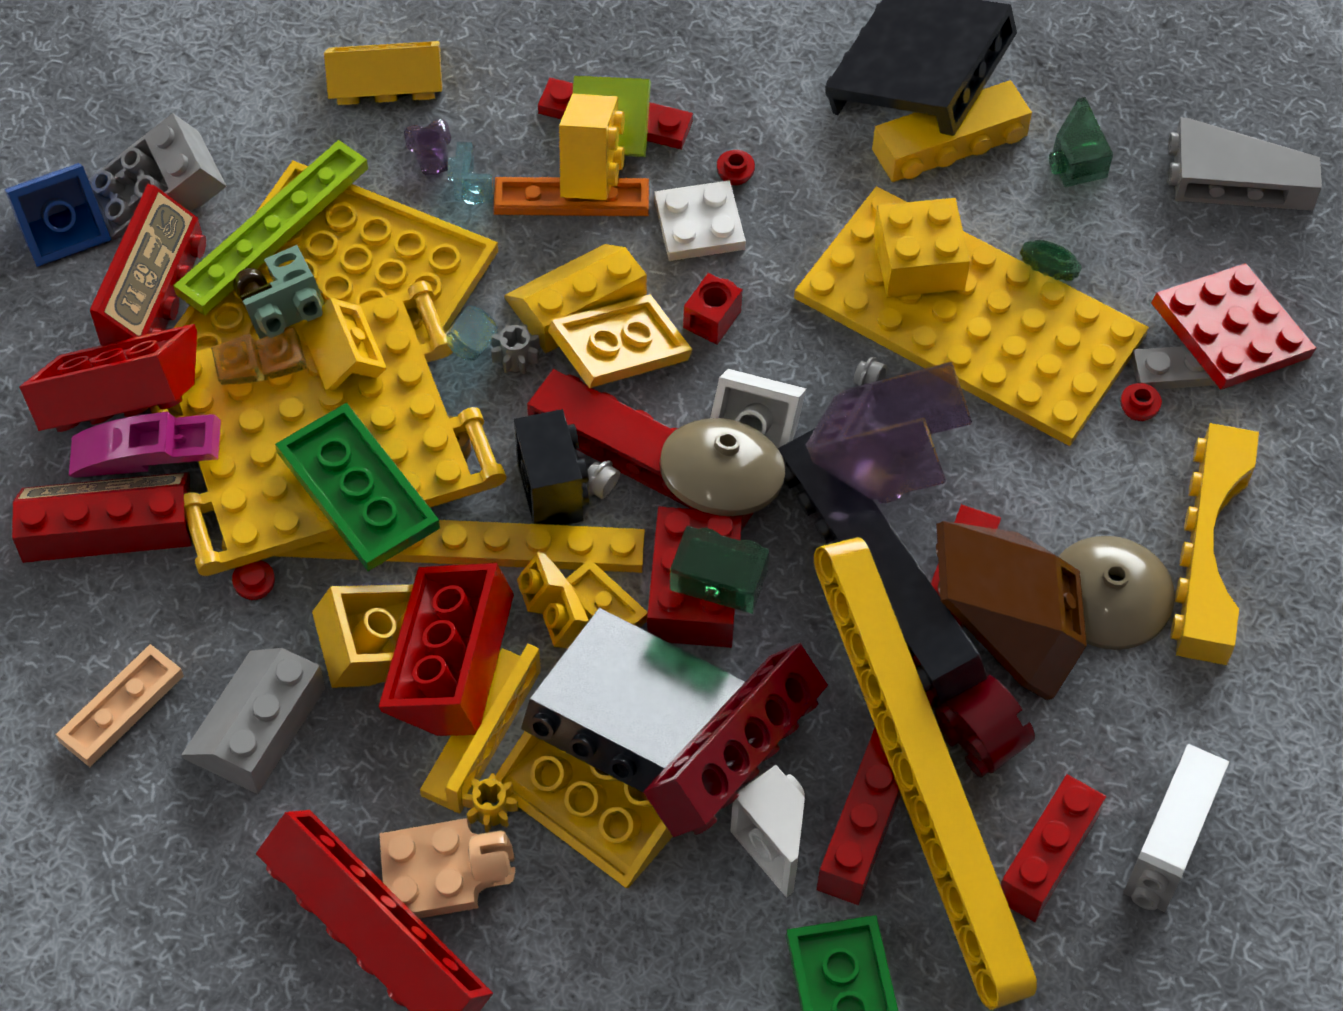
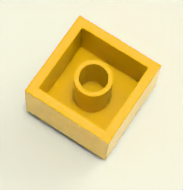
M572 94L559 124L560 197L607 200L611 186H617L619 170H623L625 149L618 146L619 134L622 135L624 132L625 113L624 111H618L617 96Z
M956 198L877 205L874 238L887 297L965 290L970 258Z

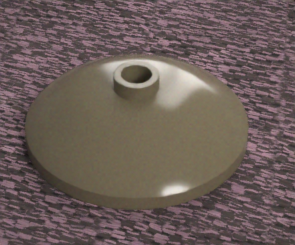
M708 418L687 423L676 429L667 438L661 451L660 471L670 491L687 505L714 515L739 516L761 510L778 496L785 478L784 460L775 444L757 429L736 420Z
M1095 536L1072 544L1058 556L1080 570L1087 644L1103 649H1129L1150 641L1166 626L1175 601L1173 582L1161 560L1144 546L1126 538ZM1114 575L1122 580L1114 581L1109 576Z

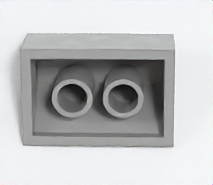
M284 648L251 650L181 755L182 758L258 794L325 690L320 665Z

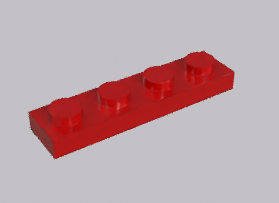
M550 77L538 103V114L562 120L573 94V83ZM649 102L647 141L682 150L693 122V113Z

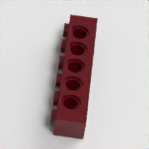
M801 643L769 656L643 791L673 838L690 831L694 835H698L712 827L718 820L715 814L738 798L739 794L736 790L759 774L760 770L757 766L779 751L778 742L795 732L800 726L797 722L800 717L810 713L819 705L817 698L828 687V684Z

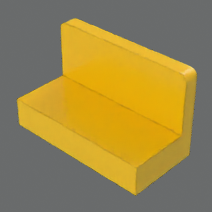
M329 298L322 306V316L307 321L302 327V333L325 389L335 391L352 373L378 378L387 368L361 306Z

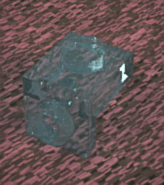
M457 142L455 157H449L447 170L448 180L453 181L455 201L471 205L493 203L492 175L474 173L473 143Z

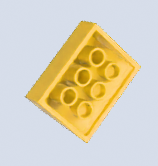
M524 731L495 775L496 780L502 785L506 782H512L513 793L508 798L516 799L520 809L625 888H629L673 837L643 792L536 738Z

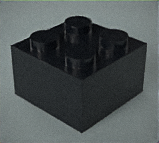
M563 409L514 419L517 465L532 523L568 525L584 521L583 506L589 505V495L586 483H589V477L584 458H578L576 449L579 448V440L575 424L567 425Z

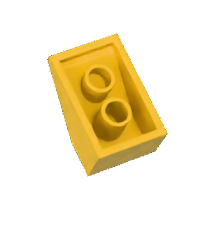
M413 584L330 586L312 611L332 688L371 686L386 682Z

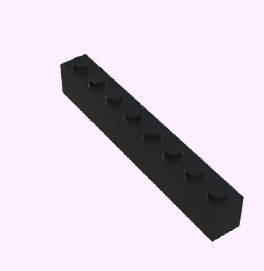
M822 425L779 447L778 450L785 464L784 482L789 489L796 486L799 490L796 497L805 514L810 516L814 513L818 520L814 524L825 544L857 537L862 538L866 542L925 693L931 690L939 703L943 704L986 680L987 676L980 654L949 609L941 602V598Z

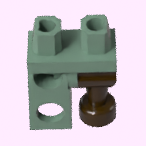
M297 245L264 259L273 282L267 284L264 275L255 268L243 269L234 278V289L240 299H242L259 339L266 336L272 338L284 333L286 327L302 320L311 321L322 316L324 300L316 280ZM294 260L292 263L286 266L278 267L280 264L286 261Z

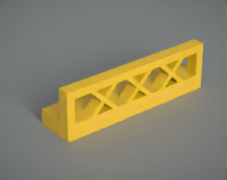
M527 643L521 656L504 648L500 650L479 729L475 735L451 736L420 788L421 797L459 814L464 808L462 795L472 794L471 780L473 778L478 781L480 780L541 672L539 648Z

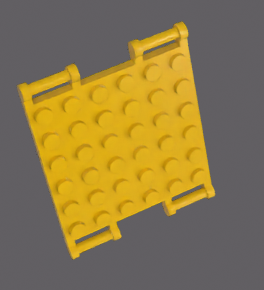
M427 281L416 282L408 290L356 304L362 308L387 368L378 378L352 373L335 391L326 390L302 333V327L307 320H302L286 327L284 333L272 338L266 336L259 339L258 335L254 334L196 351L195 385L182 395L183 401L179 403L182 416L178 417L214 414L221 420L218 459L198 461L208 492L184 494L186 522L197 553L195 564L200 575H214L340 536L278 455L275 444L345 403L351 407L430 508L498 487L506 481L507 476L503 466L496 462L483 430L484 419L480 409L476 407L467 408L460 412L458 416L449 418L427 363L449 356L454 352L455 346L451 336L444 332L432 302L434 293ZM418 307L430 337L428 343L421 345L407 313L408 309ZM158 405L150 407L151 413L169 412L168 409L160 410ZM467 431L482 469L480 472L472 475L456 438L458 433ZM214 510L227 550L221 552L213 550L202 516L203 513Z

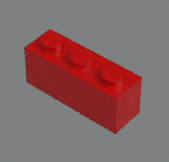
M1066 774L1002 878L1000 885L1009 908L1033 922L1037 921L1097 821L1106 795Z

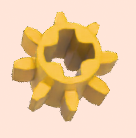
M491 773L489 779H484L480 782L473 778L471 780L472 794L462 795L463 806L471 808L466 814L470 824L478 820L484 825L485 833L490 831L491 826L498 824L507 828L509 826L507 812L518 811V801L514 798H508L513 793L512 782H506L502 785L496 780L495 773ZM498 801V804L495 806L491 804Z

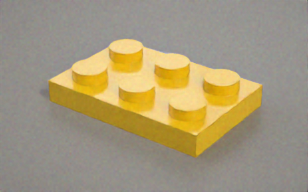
M651 294L552 320L548 330L589 388L688 361L693 350Z

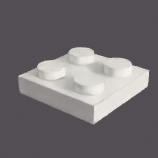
M730 180L654 191V201L669 261L745 250L746 240Z

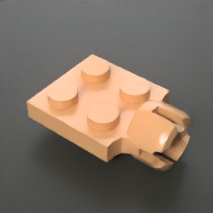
M463 818L379 833L383 883L419 919L477 909L478 896L485 888L507 885L514 881L515 867L510 865V862H513L515 859L514 852L505 831L499 830L475 834L471 831L469 820Z

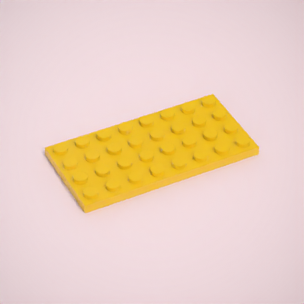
M876 186L797 286L794 299L1060 442L1071 446L1131 359L1133 350L1137 349L1146 337L1149 327L964 232L969 253L970 266L965 290L887 297L874 238L877 205L904 203L906 201Z

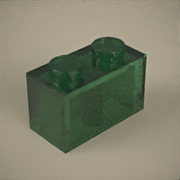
M686 526L670 568V590L753 614L768 572L770 549L763 548L751 540L739 541L722 536L709 528L697 529Z

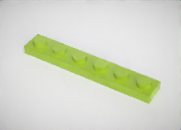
M340 140L336 141L174 284L176 295L205 316L234 290V278L241 270L259 268L265 262V258L272 256L368 170L367 159Z

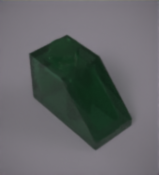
M1086 97L1078 98L1056 135L1053 152L1049 154L1050 168L1054 175L1059 174L1064 187L1107 178L1113 158V152Z

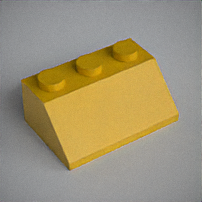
M440 41L331 47L324 52L328 99L337 98V105L360 103V97L375 96V102L378 103L398 101V94H412L413 100L435 99V92H442L443 89Z
M604 244L505 294L504 298L522 323L527 325L531 335L539 336V345L546 354L559 347L548 332L552 320L646 296L647 274L626 247Z

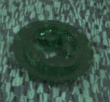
M1035 240L1025 242L1020 251L1023 262L1030 265L1032 270L1039 271L1044 276L1053 277L1055 280L1072 281L1074 278H1078L1082 269L1074 254L1064 247L1049 241Z

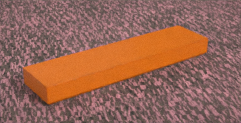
M495 177L494 215L649 216V178H618L617 186H611L607 200L560 197V177Z

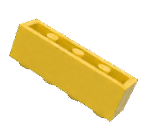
M1009 80L982 89L954 136L940 133L936 116L915 112L875 126L872 150L891 182L904 178L913 179L924 171L939 166L947 167L956 160L967 156L982 155L993 147L1020 141L1028 135L1032 111L1013 82Z

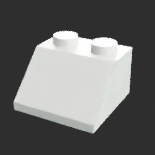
M727 369L719 377L710 418H725L745 423L763 433L779 448L794 438L806 388Z
M775 765L738 791L739 796L732 804L730 832L785 897H788L794 892L805 793L794 776L791 774L786 776Z

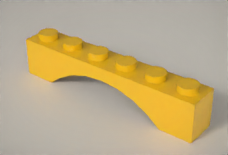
M1210 423L1205 438L1198 437L1196 440L1193 462L1200 463L1199 472L1193 471L1188 493L1189 496L1195 497L1194 507H1188L1184 524V531L1191 532L1190 542L1184 541L1180 556V566L1187 567L1186 577L1179 578L1175 594V602L1182 603L1181 615H1174L1170 639L1177 640L1176 656L1227 665L1234 650L1239 608L1227 592L1218 572L1214 555V526L1219 513L1233 497L1248 486L1256 464L1259 432Z

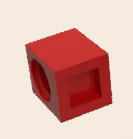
M707 273L684 305L683 328L718 345L741 313L743 289L737 287L728 279H720Z

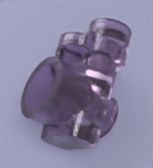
M435 120L427 127L419 125L407 127L404 131L406 147L414 152L424 175H435L447 171L449 168L447 145L451 141L447 122Z

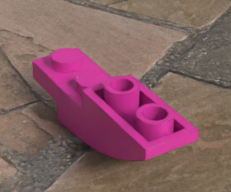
M169 412L122 418L93 426L72 436L69 476L78 478L148 472L149 465L217 460L221 420L214 414L175 418Z

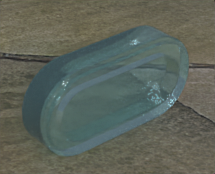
M467 306L446 332V342L457 356L465 360L474 361L490 344L492 335L497 334L498 328L495 321L485 311L475 306Z

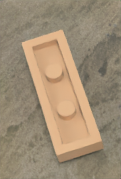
M150 644L56 733L59 743L87 766L91 767L184 677L182 669Z

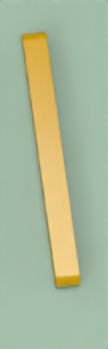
M859 537L820 546L814 552V566L977 994L985 1007L990 1010L1032 997L1037 990L1035 972L866 542Z

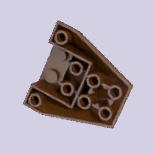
M947 521L937 523L936 554L939 563L940 581L938 583V592L941 602L1021 686L1045 700L1053 699L1087 647L1080 570L1018 532Z

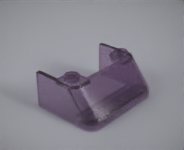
M949 362L853 387L836 395L806 443L811 461L867 498L878 499L879 503H889L897 500L903 493L944 484L946 478L931 436L935 433L972 424L953 363Z

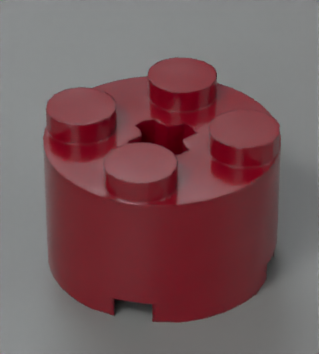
M990 674L983 682L943 704L938 703L935 709L942 721L938 726L943 739L951 747L957 743L960 744L968 753L965 757L966 763L980 778L987 773H994L1035 740V732L1030 721L1023 726L1017 717V714L1023 710L1019 703Z

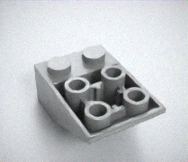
M174 113L165 118L88 179L108 232L113 239L125 234L147 184L155 185L188 211L201 207L227 187L199 131Z

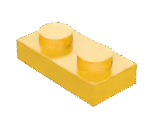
M592 560L586 561L566 578L579 598L588 620L592 618L600 607L639 628L647 622L648 612Z

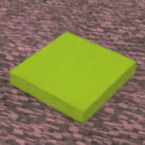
M574 76L573 94L618 97V111H624L625 113L624 132L622 135L619 134L618 146L624 147L625 156L646 157L650 79Z

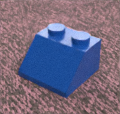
M79 163L4 189L36 267L111 240L84 167Z

